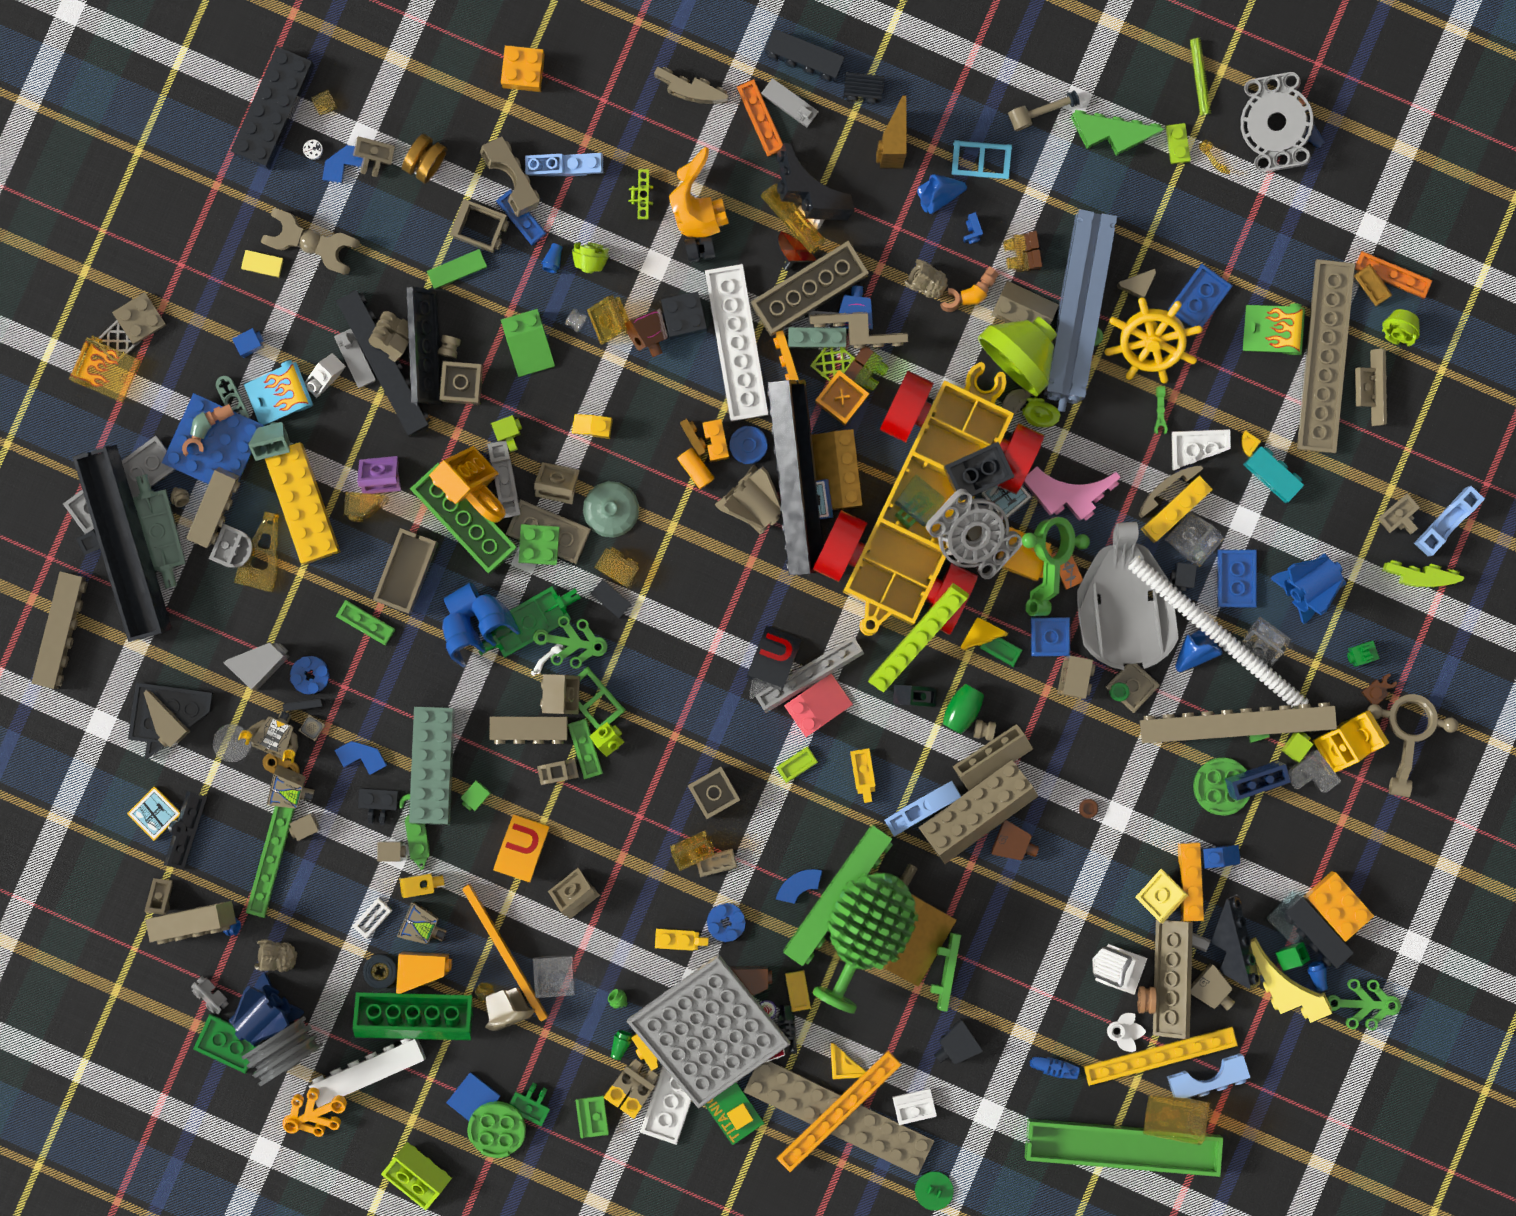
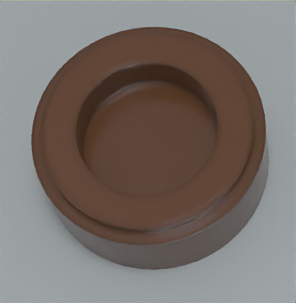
M1085 799L1079 804V813L1085 818H1093L1098 813V805L1092 799Z

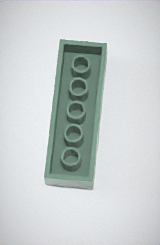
M414 707L409 823L450 825L455 710L453 708Z

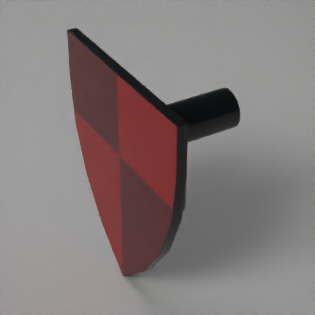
M783 231L780 232L777 243L779 250L786 259L783 266L785 271H790L794 262L817 261L808 248L800 241Z

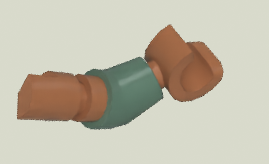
M229 404L222 408L220 406L213 409V412L208 411L204 413L203 411L193 419L190 432L192 438L187 439L182 446L185 456L189 454L187 446L190 443H196L199 446V451L203 452L204 446L201 439H204L208 430L212 428L211 426L216 424L215 421H222L235 415Z

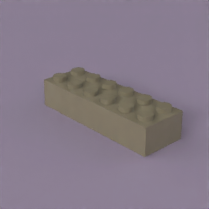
M847 241L752 300L751 306L772 337L776 332L785 329L868 277L869 272L850 242Z
M1011 760L921 825L919 829L944 864H946L1037 798L1038 794L1014 761Z

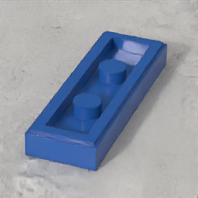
M510 189L498 198L496 202L531 246H533L546 235V232L530 212L519 217L515 215L508 203L510 194L513 192Z

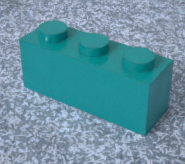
M1261 446L1243 465L1284 503H1288L1304 486L1301 483L1302 479L1296 473L1291 474L1287 470L1288 466L1283 461H1277L1270 449Z

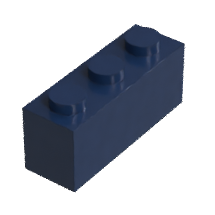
M1280 761L1225 778L1229 796L1235 800H1240L1291 782L1286 764Z

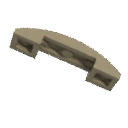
M1202 466L1183 469L1162 481L1146 498L1139 516L1142 518L1158 505L1154 498L1176 480L1182 477L1185 482L1189 481L1203 469Z

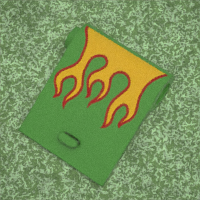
M1295 303L1290 304V307L1246 305L1243 351L1281 352L1287 355H1301L1305 308H1302L1301 304Z

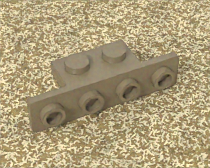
M1380 348L1370 351L1371 368H1355L1356 406L1371 407L1372 426L1387 424L1386 349Z

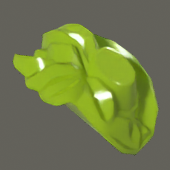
M1042 398L1026 399L1029 403L1023 408L1022 415L1025 416L1028 423L1036 427L1046 428L1054 426L1059 422L1060 412L1055 406L1046 403Z

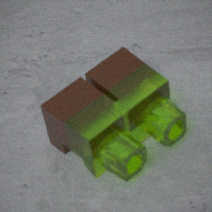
M865 345V348L860 350L844 374L860 387L874 391L879 382L871 377L875 371L884 377L889 367L882 362L883 358Z

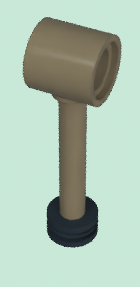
M1073 90L1067 93L1066 98L1028 111L1026 106H1021L1008 112L1014 130L1019 131L1032 125L1031 118L1069 104L1071 107L1080 105L1079 96Z

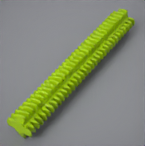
M1196 38L1190 40V45L1192 48L1200 115L1203 116L1210 114L1211 112L1209 111L1211 110L1208 108L1210 103L1207 101L1209 96L1206 94L1208 89L1205 87L1207 82L1204 80L1206 75L1203 73L1205 68L1202 66L1204 61L1201 59L1203 57L1201 56L1203 55L1201 54L1202 49H1200L1202 48L1200 47L1201 42H1199L1201 40Z

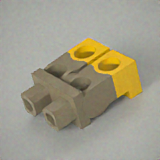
M634 1059L629 1066L626 1065L604 1095L606 1100L619 1107L625 1096L630 1092L621 1105L620 1110L633 1119L654 1089V1083L659 1075L655 1071H651V1069L645 1077L641 1075L639 1071L644 1064L638 1059Z

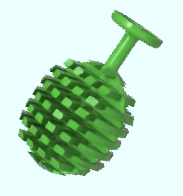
M864 873L863 876L858 878L859 880L848 881L846 883L848 888L842 890L840 898L836 901L834 910H832L830 915L831 921H828V929L831 932V943L834 945L838 956L846 964L833 990L817 986L812 993L820 1000L842 1011L854 1014L857 1009L856 1004L844 996L856 969H871L875 967L882 970L884 965L888 964V961L897 962L900 959L898 954L904 952L906 944L915 930L916 926L914 923L918 921V914L915 911V900L904 882L892 874L874 873L869 875Z

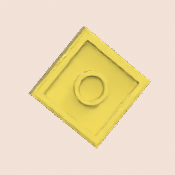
M1160 869L1139 892L1136 898L1163 924L1186 899L1188 894L1164 870Z

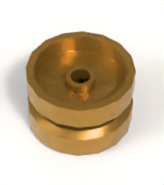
M423 133L416 139L408 151L402 164V170L410 175L416 172V178L426 184L432 179L442 164L447 148L440 143L433 145L432 138Z

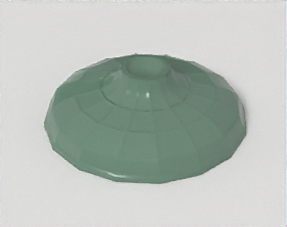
M608 481L598 484L589 491L584 500L583 514L586 523L593 532L603 537L614 538L626 534L634 527L639 516V504L636 495L629 487L620 482Z

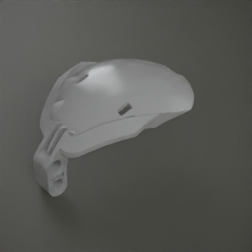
M1137 522L1116 524L1113 531V545L1104 547L1098 552L1077 591L1078 616L1083 645L1100 662L1124 670V664L1142 663L1144 669L1157 664L1168 656L1179 639L1174 605H1170L1168 600H1164L1165 597H1160V593H1156L1155 589H1151L1150 585H1146V581H1141V577L1138 578L1136 573H1132V569H1128L1129 563L1136 556H1140L1141 560H1145V564H1150V568L1153 567L1155 572H1159L1158 575H1163V579L1168 580L1150 551L1145 546L1136 544L1139 535ZM1148 591H1153V601H1148ZM1097 594H1099L1100 597H1101V604H1100V605L1098 604Z

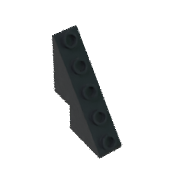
M1236 894L1227 898L1211 943L1226 951L1219 972L1250 990L1260 985V976L1257 972L1256 960L1251 948V939L1248 936L1246 920L1241 908V900Z

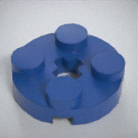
M314 656L302 657L297 660L290 672L291 683L299 692L304 694H316L322 691L327 686L330 678L326 663ZM310 670H313L315 678H310L308 681L305 673L306 671L310 672Z
M719 904L708 915V931L719 941H734L744 931V914L734 904ZM729 917V921L732 924L724 928L723 923L720 921Z

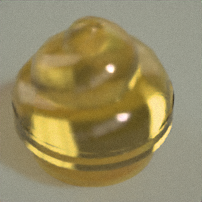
M485 982L480 983L475 991L481 1003H486V997L495 993L494 986Z

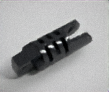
M780 1005L778 1027L790 1041L791 1054H797L795 1016L792 1014L791 1005ZM787 1047L784 1048L785 1055L787 1054Z

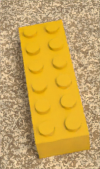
M299 442L290 445L289 453L265 458L301 564L305 565L339 553L340 549L304 445Z

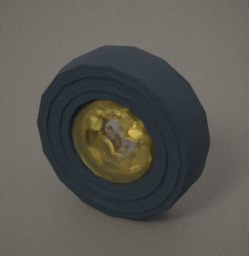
M374 955L364 965V979L374 988H387L397 978V964L388 955ZM378 966L380 968H385L383 977H381V975L376 974Z

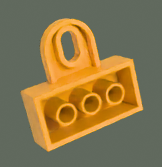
M474 446L443 460L429 475L434 485L441 488L447 499L457 504L467 499L483 517L491 522L498 523L505 516L506 513L503 505L487 488L499 473Z

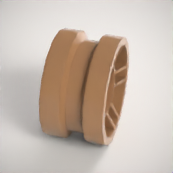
M1139 986L1138 1013L1149 1012L1150 1014H1155V987L1145 988L1144 986Z

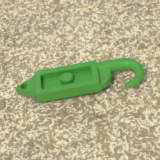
M410 794L404 795L401 798L399 808L402 809L404 802L410 800ZM408 815L405 819L410 860L413 859L417 866L423 870L428 857H430L426 824L409 823Z

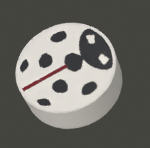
M309 140L304 144L303 152L307 158L316 160L322 156L323 147L318 141Z

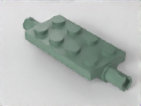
M148 474L137 476L135 478L140 494L137 497H133L154 570L162 573L165 589L175 587L177 584L172 569L175 566L186 564L167 490L151 491Z

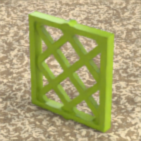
M824 348L810 366L830 382L831 380L826 374L833 373V377L839 371L835 370V363H842V370L840 371L845 373L855 359L845 348H840V351L834 352L833 348H830L831 352H825L827 348ZM840 353L841 360L834 361V354ZM843 353L848 354L850 359L844 360ZM831 354L832 361L825 362L824 355ZM822 356V362L816 363ZM844 362H850L848 366L844 368ZM825 364H832L833 371H826ZM816 365H823V372L819 371Z

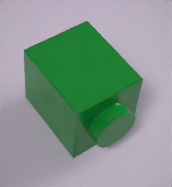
M1304 942L1284 947L1276 952L1277 961L1283 971L1302 966L1311 960Z

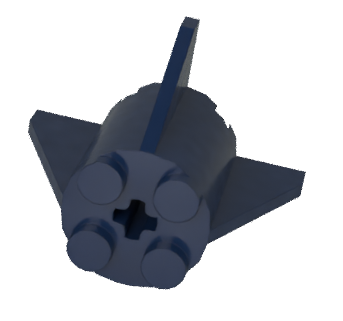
M265 972L258 978L254 987L249 985L243 991L236 1013L229 1019L236 1030V1037L241 1041L245 1039L254 1047H257L264 1039L290 1026V1022L304 1014L302 1009L289 1004L285 997L281 999L277 995L279 991L272 987Z

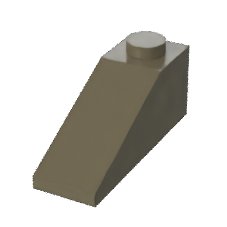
M146 690L144 696L156 734L160 737L158 740L165 747H175L190 730L151 690Z

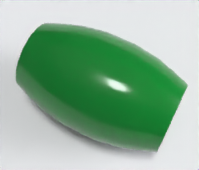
M964 684L950 700L944 714L943 724L959 734L965 732L976 719L982 706L984 694Z

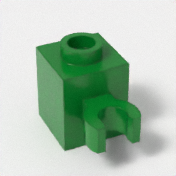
M1368 641L1348 648L1349 653H1347L1350 664L1353 663L1354 666H1360L1379 659L1374 641Z

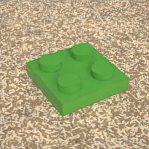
M521 524L518 563L557 565L560 527Z

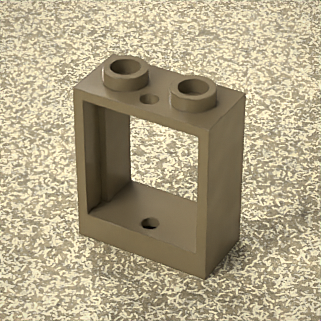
M463 199L450 236L488 252L495 253L496 249H500L502 244L500 237L502 232L507 231L509 221H507L508 218L505 214ZM471 209L500 220L491 245L461 235Z

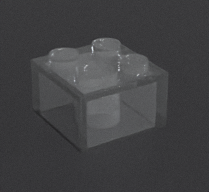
M573 955L533 958L535 998L575 995Z

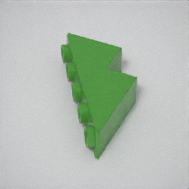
M1075 110L1071 115V119L1086 149L1107 139L1116 156L1161 134L1164 130L1161 128V125L1151 123L1149 126L1144 125L1142 121L1138 120L1127 122L1121 117L1110 119L1098 113H1095L1094 116L1088 115L1082 110Z

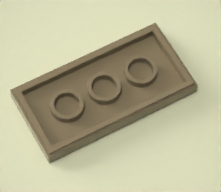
M520 499L519 508L521 515L512 518L506 535L520 541L521 524L560 527L558 557L577 564L591 529Z

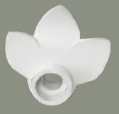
M1134 1013L1122 1014L1118 1021L1112 1022L1107 1028L1109 1038L1117 1041L1118 1046L1122 1050L1129 1052L1136 1051L1134 1040L1146 1033L1141 1025L1134 1023ZM1115 1028L1120 1029V1033L1117 1035L1113 1033Z

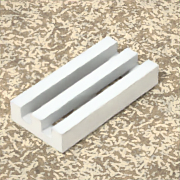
M378 897L352 927L367 939L393 910ZM379 903L381 905L380 908L360 928L358 925ZM383 909H385L386 912L382 915V917L372 926V928L367 933H365L364 930L380 914V912Z

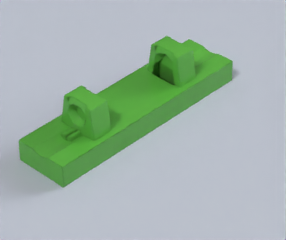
M950 932L948 948L938 946L937 954L946 956L941 986L931 984L930 992L939 994L937 1009L940 1011H948L961 935Z

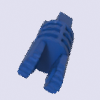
M1033 1057L1030 1060V1066L1036 1068V1070L1043 1071V1074L1066 1079L1078 1078L1080 1068L1066 1061L1050 1057Z

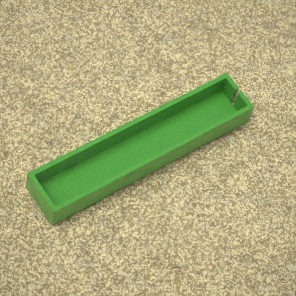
M1027 1119L1026 1136L1030 1140H1026L1025 1144L1026 1161L1220 1177L1223 1137L1218 1134Z

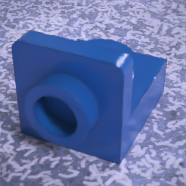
M975 212L968 215L966 225L968 231H972L973 234L964 236V243H976L983 236Z

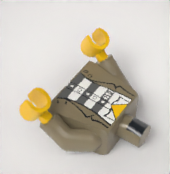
M281 711L278 719L268 717L266 720H261L252 725L248 730L241 731L238 740L246 739L245 745H248L251 740L253 747L278 757L282 761L290 758L291 763H294L295 754L298 750L297 735L294 732V728L288 725L291 715L284 711Z

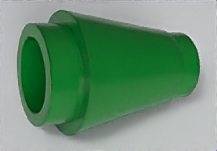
M618 1030L614 1034L611 1051L612 1058L616 1060L622 1059L632 1042L631 1033Z

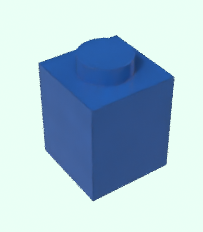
M253 328L232 338L240 356L243 358L264 348L262 344L264 339L260 331L256 332Z

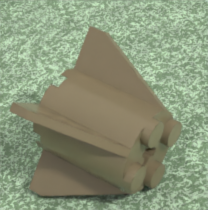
M753 465L738 482V485L735 488L733 487L727 495L715 503L719 510L749 523L759 534H762L767 529L768 524L774 525L780 518L778 515L781 514V501L778 498L768 471L763 466L758 469Z

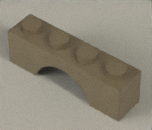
M501 136L482 145L480 154L489 169L503 170L511 177L514 183V191L510 194L508 203L515 215L519 217L536 209L540 202V197L537 191L532 189L528 175L522 172L520 161L517 157L514 158L510 144Z

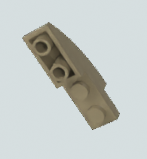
M657 67L654 72L655 78L669 85L667 88L668 93L678 98L704 104L727 103L729 100L726 90L710 86V82L703 78H694L692 84H690V80L683 76L677 77L673 75V71L666 67L662 69Z

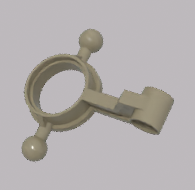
M1416 694L1400 697L1394 702L1390 710H1384L1377 704L1370 705L1367 709L1370 710L1375 719L1380 717L1389 718V724L1393 733L1404 740L1402 760L1396 773V778L1392 777L1390 780L1389 794L1408 798L1412 791V781L1407 779L1412 769L1415 742L1427 739L1432 735L1436 727H1442L1449 733L1457 731L1459 723L1455 718L1438 719L1433 704L1425 697ZM1413 703L1423 708L1428 717V726L1423 733L1410 735L1401 730L1396 720V714L1400 706Z

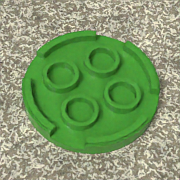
M1215 758L1206 762L1200 767L1194 778L1193 788L1198 803L1205 810L1216 815H1231L1238 812L1244 807L1250 796L1240 800L1231 798L1225 778L1246 772V769L1237 761L1229 758Z
M499 1101L488 1102L478 1107L471 1115L467 1129L468 1137L481 1154L492 1158H503L515 1152L522 1145L526 1134V1124L521 1113L512 1105Z

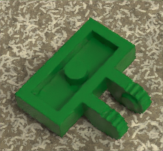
M532 1083L526 1096L516 1091L510 1105L515 1107L523 1118L542 1126L551 1109L541 1104L547 1089L543 1088L538 1100L535 1101L530 1097L534 1093L537 1084Z

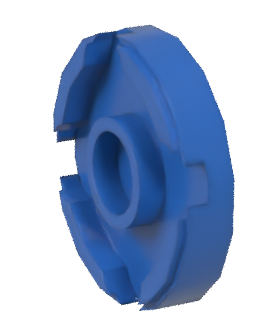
M744 426L737 429L732 434L730 440L732 456L743 464H754L760 461L767 451V439L764 433L752 426Z

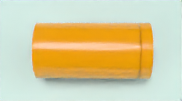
M693 448L688 449L677 458L699 489H702L715 479Z

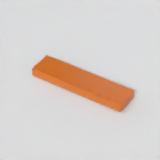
M753 79L737 86V90L767 157L776 154L783 146V143Z
M1363 251L1360 252L1354 270L1360 271L1371 264L1384 283L1420 298H1426L1433 280Z

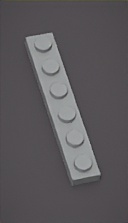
M853 636L788 675L783 691L768 687L755 695L764 712L767 713L860 657L864 652Z

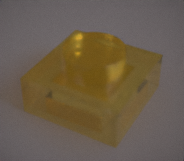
M329 90L311 98L320 116L337 108Z

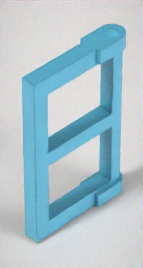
M954 140L951 175L1009 179L1012 145ZM960 146L980 148L978 172L958 170ZM985 148L1005 150L1003 174L983 172Z

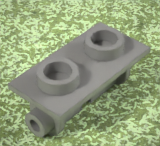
M201 976L197 980L199 984L197 985L194 982L191 986L193 988L192 992L197 998H202L206 1002V1007L212 1013L216 1012L219 1014L221 1011L220 1007L224 1009L229 1004L227 1002L228 999L219 990L212 994L211 991L215 986L207 977Z

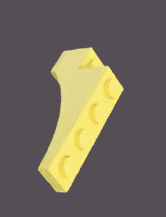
M1256 938L1251 939V948L1257 963V972L1259 975L1262 974L1265 980L1263 985L1266 992H1270L1273 997L1271 1002L1275 1010H1279L1280 1014L1302 1005L1301 1012L1305 1019H1309L1310 1023L1332 1014V1007L1325 993L1314 992L1290 979L1269 959Z

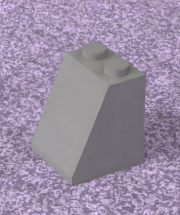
M267 643L230 658L224 664L251 690H258L289 658L286 654L288 650L280 643Z

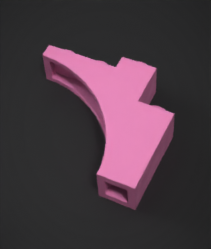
M1037 466L1027 474L1023 483L1049 515L1053 513L1059 514L1065 509L1063 505L1066 504L1079 521L1083 518L1086 521L1094 515L1093 510L1096 507L1092 501L1094 500L1096 503L1103 498V492L1106 489L1110 491L1119 484L1117 480L1121 477L1115 472L1111 476L1095 483L1074 485L1051 478Z

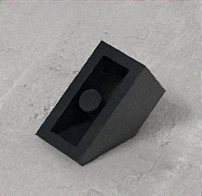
M894 685L893 704L936 707L937 688Z

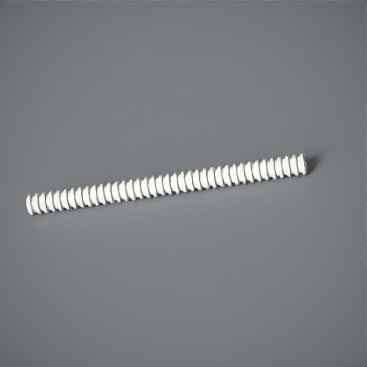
M1136 556L1129 563L1128 569H1132L1133 574L1136 573L1138 578L1141 577V581H1146V585H1150L1151 589H1155L1156 593H1160V597H1165L1164 600H1168L1170 605L1173 604V608H1178L1179 613L1182 612L1183 616H1187V620H1192V624H1196L1197 628L1200 627L1202 632L1205 631L1206 636L1209 635L1211 640L1214 639L1215 643H1219V647H1223V650L1228 651L1229 655L1232 654V658H1236L1238 663L1241 662L1242 666H1246V670H1251V674H1255V677L1260 678L1261 682L1264 681V685H1268L1270 690L1273 689L1274 693H1278V697H1282V700L1287 701L1288 705L1291 704L1292 709H1298L1300 704L1309 703V699L1304 698L1303 694L1300 695L1298 690L1295 691V687H1290L1291 684L1286 683L1285 679H1281L1280 675L1277 676L1276 671L1273 672L1271 667L1268 668L1267 664H1263V660H1259V657L1254 656L1253 652L1250 653L1249 648L1246 649L1244 644L1241 645L1240 641H1236V637H1231V633H1227L1226 629L1223 630V626H1218L1217 621L1214 622L1212 617L1209 618L1208 614H1204V610H1200V607L1195 606L1194 602L1191 603L1190 598L1187 599L1185 594L1182 595L1180 590L1177 591V587H1172L1173 584L1168 583L1167 579H1163V575H1158L1159 572H1155L1153 567L1150 568V564H1145L1144 559L1141 560L1140 556Z

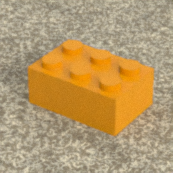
M1331 871L1303 896L1341 940L1345 942L1374 917L1336 872Z

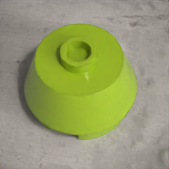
M575 242L574 249H572L575 267L582 269L586 273L602 271L609 258V248L603 249V245L592 242L581 245V242Z
M1398 309L1393 311L1382 324V332L1386 334L1385 339L1396 345L1402 342L1407 343V346H1411L1420 336L1419 318L1407 310Z

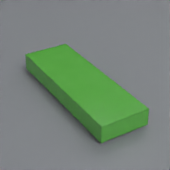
M480 249L428 270L427 274L435 290L487 268Z
M345 600L336 615L337 618L385 646L396 630Z
M587 719L568 724L584 779L603 774L594 742L589 737L591 732Z

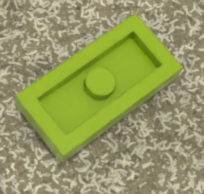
M1185 123L1166 126L1170 163L1190 162Z

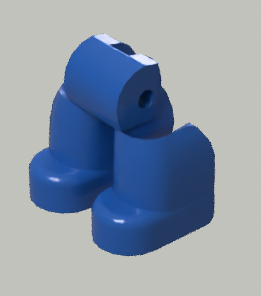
M472 582L444 598L445 605L450 612L443 620L442 626L447 642L446 649L451 659L462 667H465L466 664L460 653L461 649L472 645L483 653L486 651L477 631L474 630L470 618L473 615H476L479 621L478 627L484 640L492 646H495L496 642L491 631L501 625L507 626L517 635L520 634L508 608L490 594L480 596Z

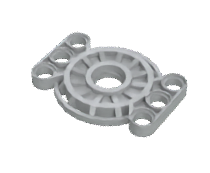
M1294 72L1251 79L1244 86L1245 93L1251 98L1242 112L1241 131L1247 145L1259 154L1254 161V165L1262 173L1304 166L1311 159L1310 152L1303 148V146L1312 134L1314 115L1307 99L1296 90L1299 88L1301 80ZM1291 76L1296 77V84L1292 87L1287 86L1286 80ZM1271 80H1276L1278 83L1277 88L1274 90H1269L1267 87L1268 82ZM1253 83L1258 84V91L1254 94L1249 93V86ZM1299 96L1304 100L1307 106L1303 107V105L1298 101ZM1249 106H1251L1252 108L1249 112L1248 117H1245ZM1308 110L1310 113V122H1308V117L1306 114ZM1275 113H1281L1286 118L1285 127L1279 131H1273L1268 126L1269 117ZM1244 122H1247L1249 131L1247 134L1245 133ZM1309 127L1308 134L1304 139L1303 137L1306 133L1307 128ZM1248 138H1252L1257 144L1255 148L1251 145ZM1301 151L1307 154V158L1303 162H1299L1296 159L1297 154ZM1280 155L1287 156L1288 161L1285 165L1278 164L1277 159ZM1263 158L1268 159V166L1264 169L1259 168L1258 162Z
M966 489L957 490L926 524V530L932 537L938 538L942 554L951 563L964 568L977 567V572L984 579L992 578L1022 546L1021 536L1015 531L1009 532L1007 516L999 505L986 499H972L971 494ZM961 495H967V499L964 502H958ZM977 503H985L987 505H978ZM993 506L997 508L1000 512L996 513L993 510ZM947 510H954L952 516L945 517ZM940 524L939 530L935 532L931 530L933 525ZM974 526H981L982 533L977 540L968 541L966 539L968 530ZM1012 537H1017L1016 543L1009 545V540ZM943 541H945V544L947 546L946 549H944L943 547ZM1004 551L1002 558H995L998 552ZM948 555H953L956 559L954 560ZM985 566H991L989 572L982 573V570Z

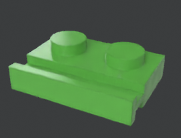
M604 1095L576 1099L580 1137L609 1135Z

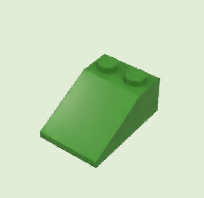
M538 309L501 319L518 377L555 367Z

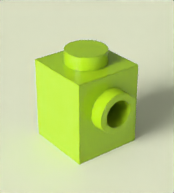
M1294 732L1281 751L1294 761L1300 763L1313 743L1309 741L1311 738L1304 732L1300 734Z

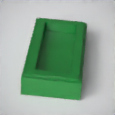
M1000 637L980 646V649L1014 667L1023 651Z

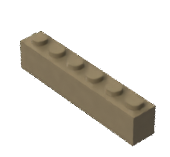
M59 572L31 684L51 689H58L62 685L64 675H62L63 668H66L69 659L67 652L73 644L72 632L77 628V613L81 611L83 605L81 600L82 593L86 592L88 585L85 582V577Z

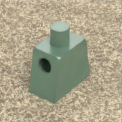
M271 422L267 426L256 429L249 442V447L255 461L290 452L289 436L282 422Z

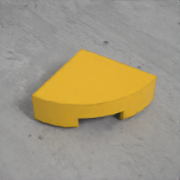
M1245 430L1241 438V445L1245 454L1251 457L1261 440Z

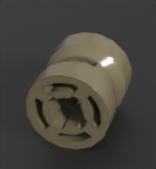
M442 335L441 341L443 344L439 348L438 354L456 359L458 354L456 350L460 346L461 340Z
M977 719L973 738L980 739L985 737L986 740L992 741L996 722L986 724L983 720Z

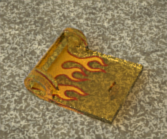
M92 335L91 338H86L69 380L123 403L141 360L102 344V339Z

